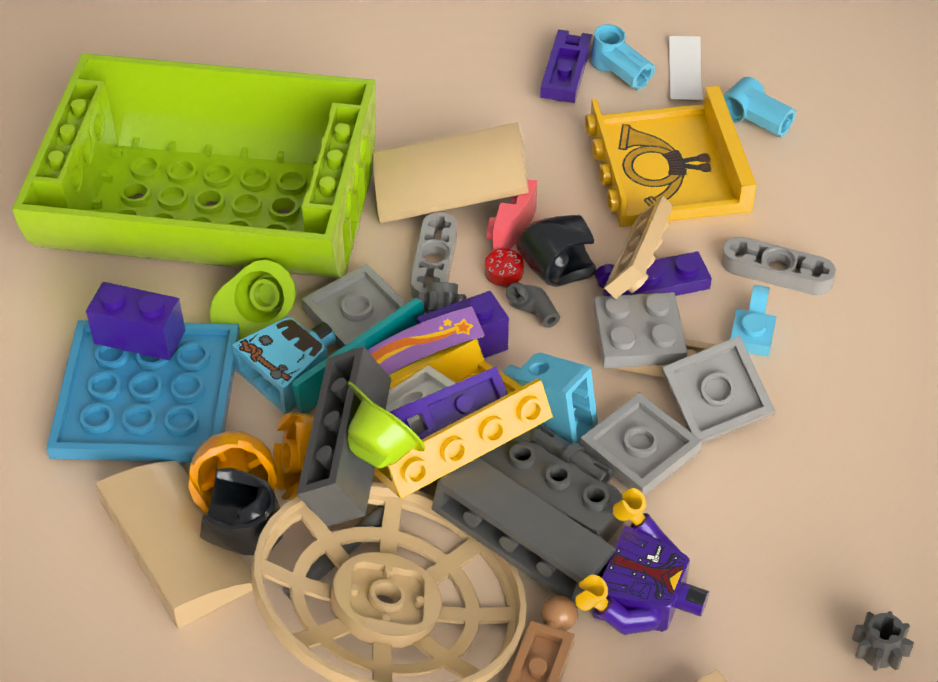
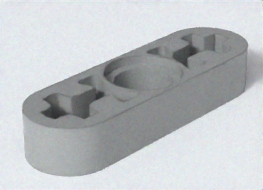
M431 213L422 222L411 275V296L413 299L418 298V292H428V288H426L427 277L434 278V282H449L457 240V222L448 213ZM437 230H442L441 240L435 239ZM430 254H439L444 257L442 261L436 263L428 262L424 258Z
M745 237L731 238L724 244L722 266L731 274L811 295H823L832 289L836 268L830 260L824 257ZM778 261L786 264L788 268L785 270H775L768 264ZM796 268L800 269L799 273L795 272ZM813 274H818L820 277H814Z

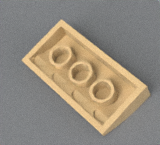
M519 122L373 152L375 194L380 223L529 193L526 150Z
M164 461L142 465L95 482L102 506L178 629L253 591L251 584L252 571L239 553L213 545L200 538L202 517L207 513L193 501L188 488L189 476L179 462Z

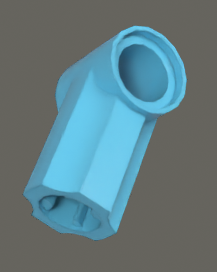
M611 24L599 26L594 32L590 61L593 67L604 72H614L636 90L646 86L654 75L655 65L625 43V32L620 27Z
M743 77L723 94L731 118L735 123L747 119L782 138L789 131L791 124L795 120L796 110L766 95L760 82L752 77Z

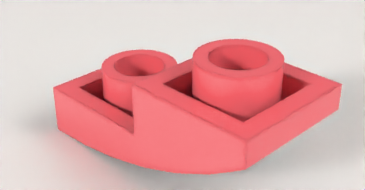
M528 179L529 193L511 196L510 204L500 202L496 218H489L487 240L493 241V251L511 249L516 244L519 233L530 225L537 207V180Z

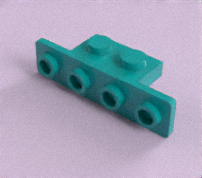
M414 298L372 328L367 329L353 341L335 351L328 358L363 346L368 350L401 331L417 325V317L425 314L423 302L418 298ZM327 358L292 382L296 406L302 413H307L317 406Z

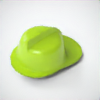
M258 260L247 265L221 287L213 297L210 307L211 323L239 324L241 340L284 319L293 308L296 297L295 284L290 273L279 263L270 260Z
M348 382L350 388L362 401L349 425L347 438L350 450L359 459L375 468H383L387 465L392 466L396 464L412 449L422 452L425 450L422 440L404 422L387 410L374 404L352 382Z

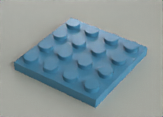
M78 320L46 447L49 459L177 461L191 463L200 444L212 435L225 432L235 371L232 344L240 340L239 324L184 323L186 331L169 361L94 344L88 320Z

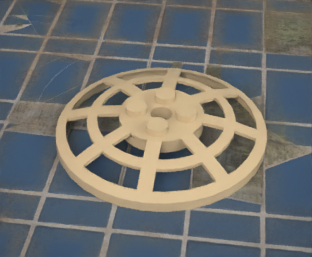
M372 482L368 504L384 506L381 527H352L331 533L325 523L299 497H296L284 504L269 519L259 536L252 560L251 584L257 607L268 628L280 643L299 661L333 682H393L392 676H419L436 672L443 668L462 678L451 682H487L501 671L512 657L524 630L527 611L524 585L514 565L433 511L434 496L417 490L400 499L385 484L379 482ZM405 510L435 521L456 533L465 542L446 555L427 541L399 531L401 511ZM302 519L316 541L311 543L301 553L293 572L267 561L268 555L277 539L292 524ZM355 542H379V552L363 553L351 558L341 545ZM397 546L423 556L434 565L424 570L413 561L397 555ZM323 554H326L338 569L332 585L306 577L312 564ZM480 554L499 580L506 598L507 607L480 608L475 589L461 567ZM264 577L290 589L293 608L305 629L304 631L292 634L277 616L266 595ZM448 577L458 590L464 607L442 606L441 593L437 584ZM304 594L330 602L336 619L318 626L308 610ZM376 596H388L392 598L393 603L382 602ZM436 622L464 624L460 638L448 650L429 636ZM508 623L501 649L487 667L480 670L461 659L472 645L479 629V624ZM350 633L359 640L372 645V660L348 651L333 640ZM320 645L343 662L372 672V679L356 675L335 666L309 648ZM414 645L431 658V660L415 664H392V648H404Z

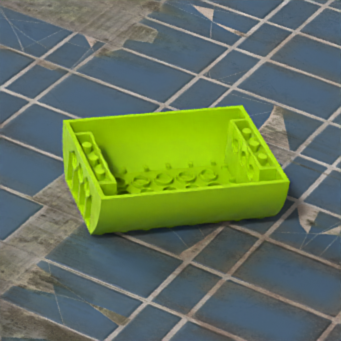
M82 53L13 205L12 210L16 222L24 237L32 245L40 248L244 268L258 260H270L279 263L292 274L341 278L347 273L373 173V152L375 151L376 82L373 79ZM136 194L144 195L141 198L132 199L133 197H135ZM210 201L218 202L213 206H205ZM281 209L292 210L291 212L286 214L278 213L281 211Z

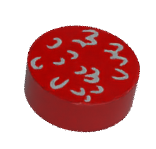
M498 249L488 254L485 259V276L491 283L498 286H509L522 279L524 260L518 252L511 249Z

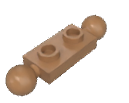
M554 595L544 602L541 609V618L544 624L530 621L507 682L561 681L575 639V634L567 632V630L574 626L578 617V610L572 599L565 595Z

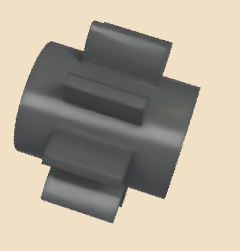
M428 282V292H418V299L423 302L425 313L465 300L467 297L465 294H458V284L449 282Z
M891 611L877 615L867 612L864 624L856 625L852 640L859 643L855 655L856 658H863L875 671L878 668H887L889 666L894 670H898L902 656L909 657L914 645L913 641L906 638L910 628L909 623H902Z

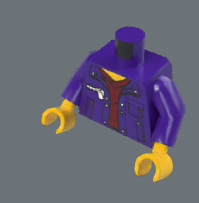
M635 488L628 489L622 493L623 500L614 504L613 515L620 521L631 520V527L624 526L615 547L616 550L610 558L603 577L589 575L579 582V587L585 591L576 596V606L584 611L594 607L593 618L607 622L623 635L653 630L666 631L676 609L701 617L708 600L709 591L686 583L690 564L689 557L682 553L665 535L648 513L642 514L646 507V500L642 492Z

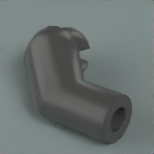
M519 282L508 286L506 298L512 307L517 310L535 313L546 328L553 327L559 322L560 315L542 288L523 285Z

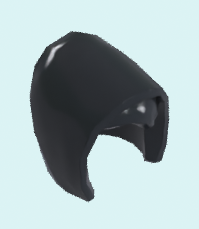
M580 214L544 218L533 222L519 233L516 248L532 271L547 285L559 287L571 282L584 280L593 276L596 271V265L590 259L584 245L594 244V237Z
M233 468L216 469L208 514H204L202 517L200 538L221 548L242 555L254 556L262 530L269 519L280 509L276 495L267 481L255 475ZM283 534L277 539V541H276V543L274 544L273 548H274V547L279 543V541L283 538Z

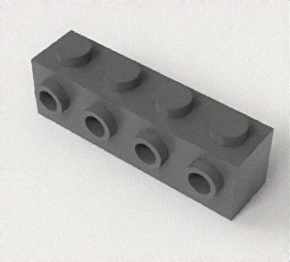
M364 346L327 358L298 486V497L327 527L366 516L375 467L359 459L349 448L347 441L349 425L362 401L350 388L348 382H352L374 404L386 410L391 378Z
M517 436L479 457L491 463L497 470L518 484L527 487L533 494L554 508L563 511L569 518L593 534L602 537L606 542L611 539L624 523V521L618 520L613 515L614 504L623 500L622 493L616 487L608 483H602L584 473L577 465L566 463L555 457L537 443H530Z
M479 457L446 474L437 483L432 504L433 511L554 594L565 595L572 599L575 604L576 596L585 591L579 587V582L589 575H597L602 578L610 558L616 550L602 537L593 534L569 518L563 511L554 508L533 494L527 487L518 484L497 470L491 463Z

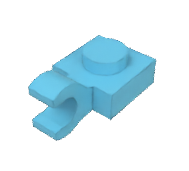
M754 285L749 311L736 309L730 339L740 336L748 353L769 357L777 316L765 314L770 287Z

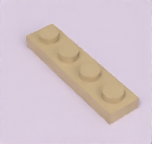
M661 196L636 217L604 288L615 299L627 290L631 293L635 292L648 278L646 271L656 259L653 254L663 242L661 238L662 233L670 225L668 218L673 205L664 196Z

